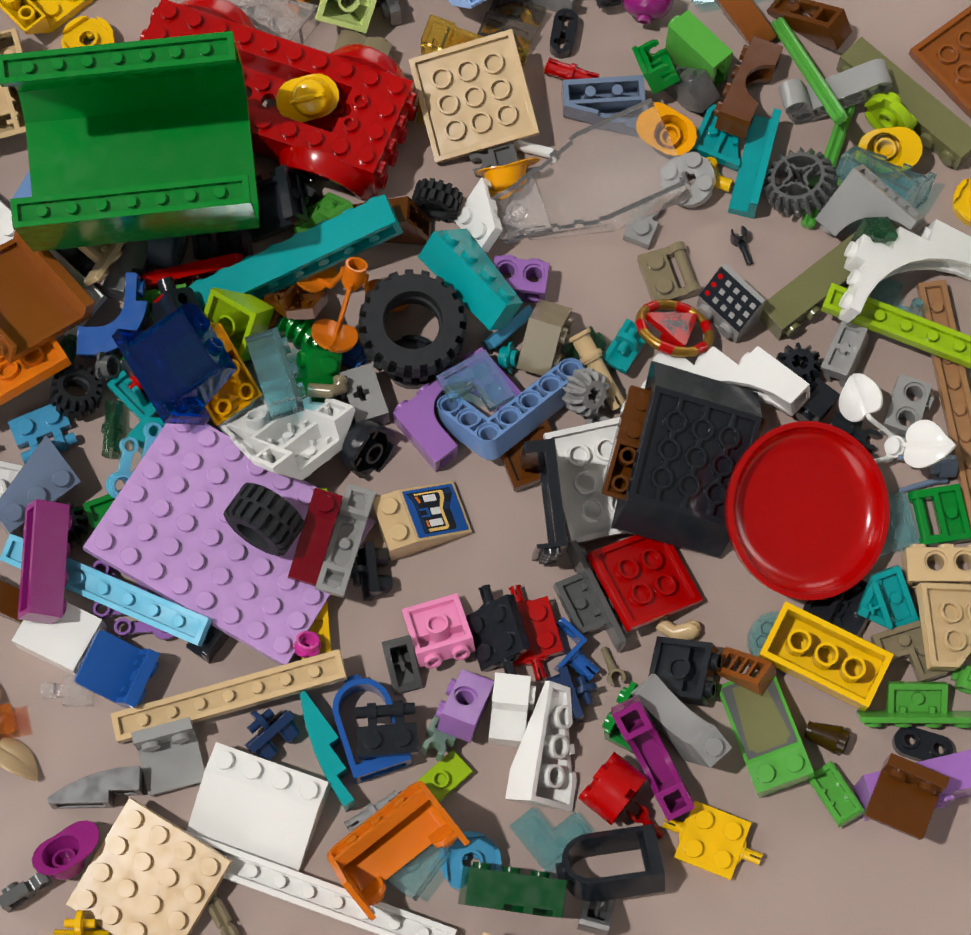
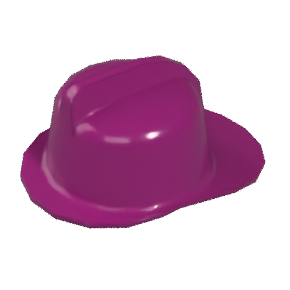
M88 820L77 821L37 847L32 857L33 868L40 874L50 875L53 879L67 880L75 877L83 869L86 857L94 851L100 837L99 828L94 822Z

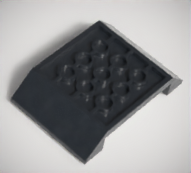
M651 361L645 389L651 391L626 496L625 499L617 500L611 528L719 558L730 540L725 519V499L728 483L738 460L746 449L757 440L762 413L758 392Z

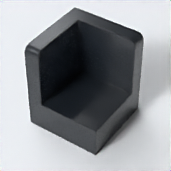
M210 625L202 646L188 642L186 647L210 664L230 636Z

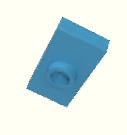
M527 305L518 310L506 328L495 330L481 344L486 350H492L499 346L529 320L533 309Z

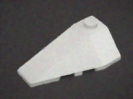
M545 681L511 765L505 799L526 805L572 812L577 778L576 772H572L571 754H575L574 744H570L569 727L573 724L570 687L552 681Z

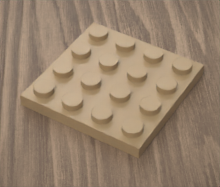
M512 29L408 59L436 164L478 153L509 142H516L540 135Z
M129 798L66 905L75 911L84 910L86 918L96 919L97 925L113 935H190L233 861L140 802Z

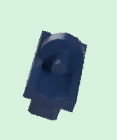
M567 666L559 668L560 674L546 681L570 687L572 719L576 720L578 724L585 722L586 718L579 698L583 697L585 706L593 704L591 694L598 690L597 684H587L585 676L582 675L576 678L579 687L575 689Z
M268 708L260 715L254 709L250 714L255 721L247 729L252 734L260 727L262 730L249 740L245 746L250 752L256 753L261 758L269 761L279 752L269 740L277 732L286 743H289L300 734L297 726L292 721L295 717L289 710H284L268 724L267 721L275 715L273 711Z

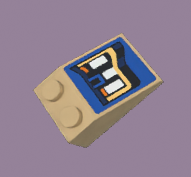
M453 481L399 489L373 499L372 509L391 561L472 534Z

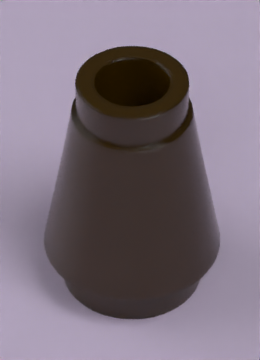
M809 721L804 738L809 739L833 754H836V752L844 754L851 732L844 730V726Z

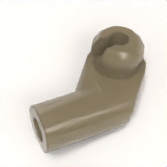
M335 375L333 377V384L309 383L307 395L308 397L331 398L344 394L349 388L347 386L348 377Z

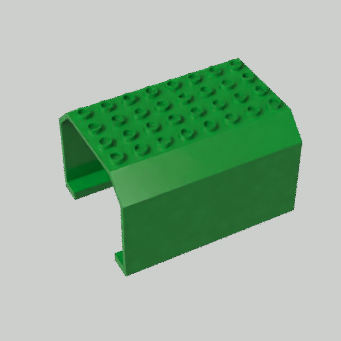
M233 31L0 55L1 87L14 86L20 98L26 127L32 197L10 199L13 229L33 252L259 228V204L243 66Z

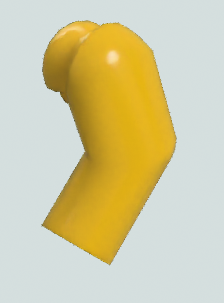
M706 157L716 172L717 181L714 188L730 192L734 180L721 176L717 168V160L714 157Z

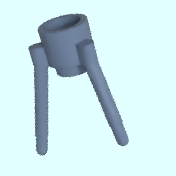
M898 455V459L904 460V455ZM947 455L939 462L930 466V472L932 475H936V478L901 487L897 492L901 494L935 484L948 483V477H956L958 461L956 455Z

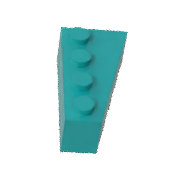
M467 228L434 231L418 255V258L436 276L445 279L444 284L447 287L452 285L457 291L456 297L462 300L463 304L489 331L506 328L523 303Z

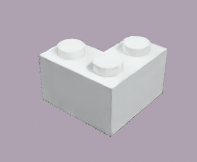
M495 672L488 744L519 747L529 723L527 721L528 710L534 711L536 686L530 685L531 676Z

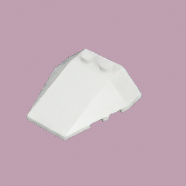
M262 393V396L218 425V427L224 434L230 437L231 441L254 465L276 474L303 480L342 450L355 408L336 399L326 398L325 403L312 402L311 397L303 396L301 398L302 401L289 400L288 395Z

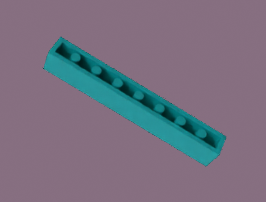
M386 195L375 196L356 208L346 209L339 216L319 222L315 227L305 232L294 234L284 242L270 245L265 251L247 256L241 262L231 267L222 268L212 276L196 280L188 287L193 289L203 313L211 288L214 287L253 295L262 300L266 294L277 293L402 234L403 231Z

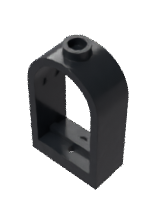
M654 824L577 836L564 848L562 862L555 863L557 879L567 880V890L575 897L584 901L596 902L665 892V871ZM640 849L645 871L601 878H585L576 874L571 868L577 861L585 857Z

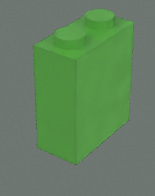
M689 10L681 16L676 15L668 24L665 48L671 60L680 67L706 70L717 88L728 78L733 51Z

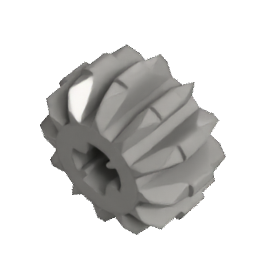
M583 367L582 370L574 369L573 376L567 377V386L562 387L566 391L562 397V400L566 403V408L580 416L597 415L599 408L605 407L604 399L610 397L606 393L610 386L605 381L606 376L588 367Z

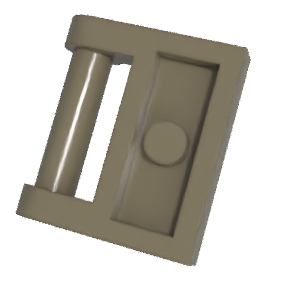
M683 241L675 242L669 247L637 255V262L652 301L660 299L680 301L697 296L702 292L700 284L694 279L685 255L687 250ZM675 257L685 283L683 288H678L668 261L670 258Z

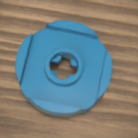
M462 832L470 843L465 846L457 836L456 841L451 846L444 848L441 854L442 874L449 885L455 890L460 891L463 867H467L462 865V861L467 860V855L472 854L475 860L491 864V870H501V854L498 847L491 839L480 832Z

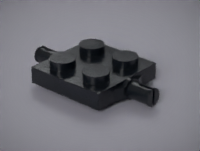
M489 584L483 585L478 588L483 605L475 612L466 616L473 636L475 653L481 671H490L498 666H503L504 673L517 675L514 662L521 654L531 650L515 596L514 594H506L494 600L491 586Z

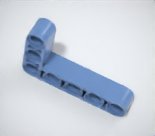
M575 358L564 359L489 418L460 396L452 393L445 394L437 401L441 426L480 457L486 460L497 459L566 405L565 401L562 400L566 391L562 387L567 386V377L573 376L574 369L582 370L583 365Z

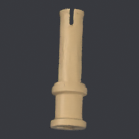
M588 327L567 340L569 343H573L580 356L579 361L583 366L586 365L588 368L594 369L606 376L605 381L610 385L606 393L610 397L605 398L610 410L614 411L622 406L626 400L623 398L601 358L603 351L595 345L589 334L591 330Z

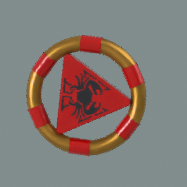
M667 299L653 300L644 304L636 314L635 325L639 335L647 344L664 354L675 357H694L707 352L713 344L714 330L711 322L696 308L686 303ZM666 309V310H674V311H676V312H678V313H665V312H655V311ZM646 320L661 332L659 339L649 331ZM697 322L702 329L704 339L696 345L686 347L694 324Z

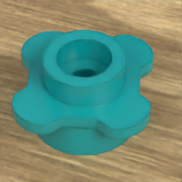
M509 342L508 346H502L498 353V366L508 369V374L514 373L520 356V351L514 347V342Z

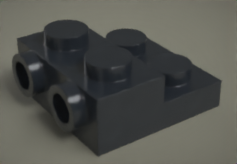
M657 636L648 677L651 674H656L682 703L707 706L709 699H714L716 694V682L713 681L714 671H719L721 668L722 655L718 653L719 650L711 642Z

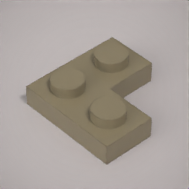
M920 620L873 634L870 637L872 644L894 654L891 662L908 657L917 681H929L945 676L948 671L927 670Z

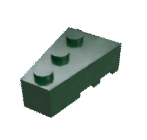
M473 862L472 867H463L458 904L562 918L567 880L549 878L550 873L532 870L531 875L520 874V868L502 866V871L491 870V864Z

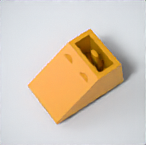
M208 321L163 351L177 377L215 426L220 425L262 396L261 391L221 323Z

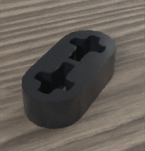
M568 8L561 9L555 14L551 31L550 52L559 59L571 55L576 37L578 16L573 10ZM564 19H569L567 29H562ZM560 38H565L563 48H558Z

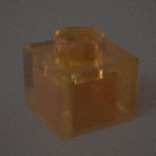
M11 703L0 705V718L2 717L0 740L5 737H19L15 708Z

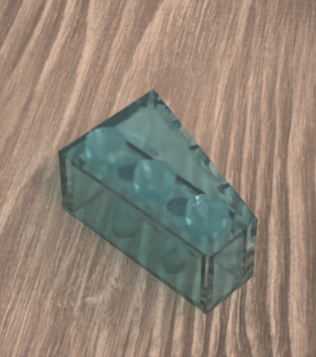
M858 146L852 147L841 155L836 169L838 186L842 184L853 168L863 164L916 209L926 202L937 174L928 172V175L925 176L911 171L912 166L906 163L903 164V167L886 162V156Z
M277 327L245 337L251 362L271 420L305 411L302 400L306 399L307 396L303 383H296L295 376H298L299 373L295 360H288L287 354L291 353L287 337L281 338Z

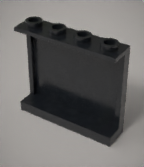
M555 438L525 441L520 456L521 470L539 468L548 543L537 544L531 557L532 560H539V564L556 563V560H558V557H561L568 545Z

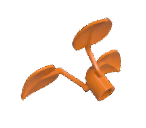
M359 257L348 258L345 266L341 267L339 273L334 267H330L297 282V285L306 291L320 293L326 287L333 289L341 279L344 288L347 289L338 322L331 319H320L311 328L313 340L319 346L331 352H347L354 348L357 343V330L353 326L342 324L351 292L358 290L364 285L365 294H367L369 290L375 288V283L380 280L373 279L368 281L369 274L366 273L368 264ZM408 304L400 305L393 309L391 312L401 311L404 308H406Z

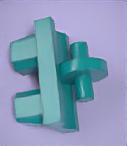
M628 318L625 320L602 357L604 363L624 374L628 372L646 343L639 335L634 322Z

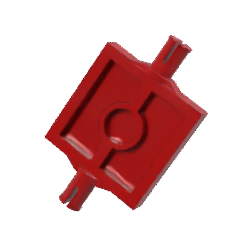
M515 585L518 596H516L514 586H511L509 590L515 596L531 650L521 654L514 662L515 667L522 665L532 666L535 681H541L538 670L541 672L542 679L546 680L548 677L543 662L550 657L564 653L548 596L535 600H525L521 585Z

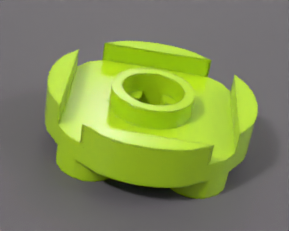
M889 92L887 95L883 93L874 94L865 103L864 107H867L868 110L864 114L874 130L889 127H907L913 130L917 125V119L901 104L900 97L893 92Z

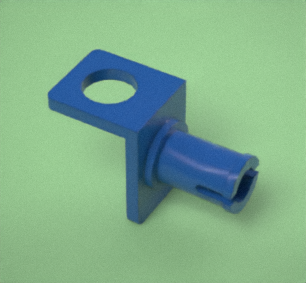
M562 617L556 625L576 645L556 665L554 670L558 671L559 668L569 664L581 676L584 675L588 683L600 668L581 652V646L587 639Z

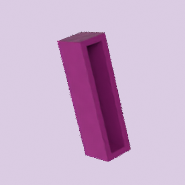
M35 499L25 508L18 605L19 620L53 624L63 618L66 612L67 601L64 599V588L69 578L68 571H66V560L70 554V543L67 540L68 532L72 525V516L69 515V504Z

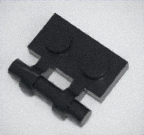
M403 700L394 701V704L388 705L367 703V706L355 707L356 719L368 718V726L356 727L358 758L369 759L419 754L416 722L404 723V715L416 714L415 702L403 703ZM395 716V724L378 725L377 717Z

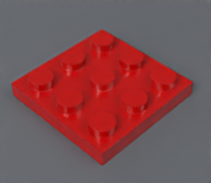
M634 535L593 550L587 556L627 632L698 605L703 600L672 545Z

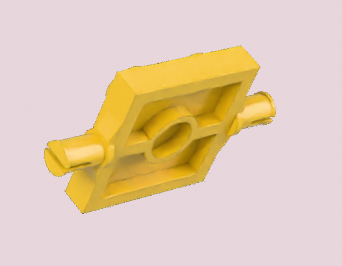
M694 801L695 808L690 811L689 816L684 822L672 819L668 823H663L662 828L679 834L674 859L727 880H731L735 867L741 859L758 866L761 860L759 859L762 858L763 853L746 847V837L751 826L749 821Z

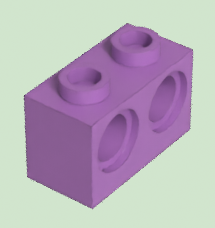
M513 255L494 257L493 264L501 274L510 273L513 275L511 278H505V280L521 301L538 303L540 299L545 300L550 263L537 258L529 260L517 259ZM535 276L540 280L538 282H530L527 279Z

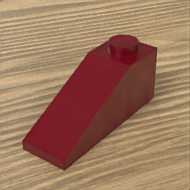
M318 488L314 489L304 521L305 526L301 531L288 574L289 579L316 587L341 507L342 495Z

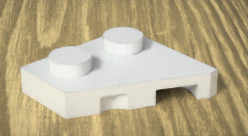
M481 177L460 209L458 217L454 219V222L461 229L467 228L483 251L489 252L503 229L501 221L497 216L496 201L490 198L488 189L492 187L491 182Z

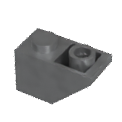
M674 66L680 81L664 89L666 93L686 110L700 113L705 111L720 97L707 71L701 69Z

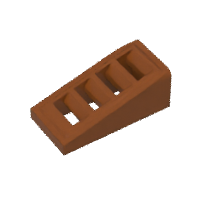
M727 646L721 653L722 665L720 670L714 671L715 674L761 696L777 673L774 663ZM729 657L733 658L728 667L724 668L723 665ZM738 661L741 662L738 669L736 671H733ZM747 665L750 666L747 673L742 674ZM755 670H758L759 672L755 678L751 677Z

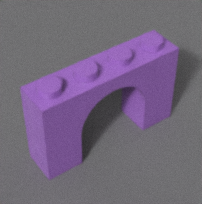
M482 347L475 352L472 350L466 353L458 365L454 368H446L439 375L438 380L431 385L430 383L423 385L417 391L415 397L409 401L404 400L399 403L394 410L395 412H393L395 425L435 472L458 456L457 444L435 418L437 401L441 396L449 393H471L481 398L493 413H496L521 393Z

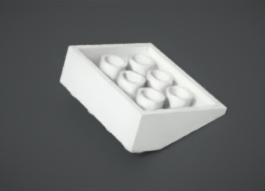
M216 742L205 768L186 831L300 872L331 787L328 781Z

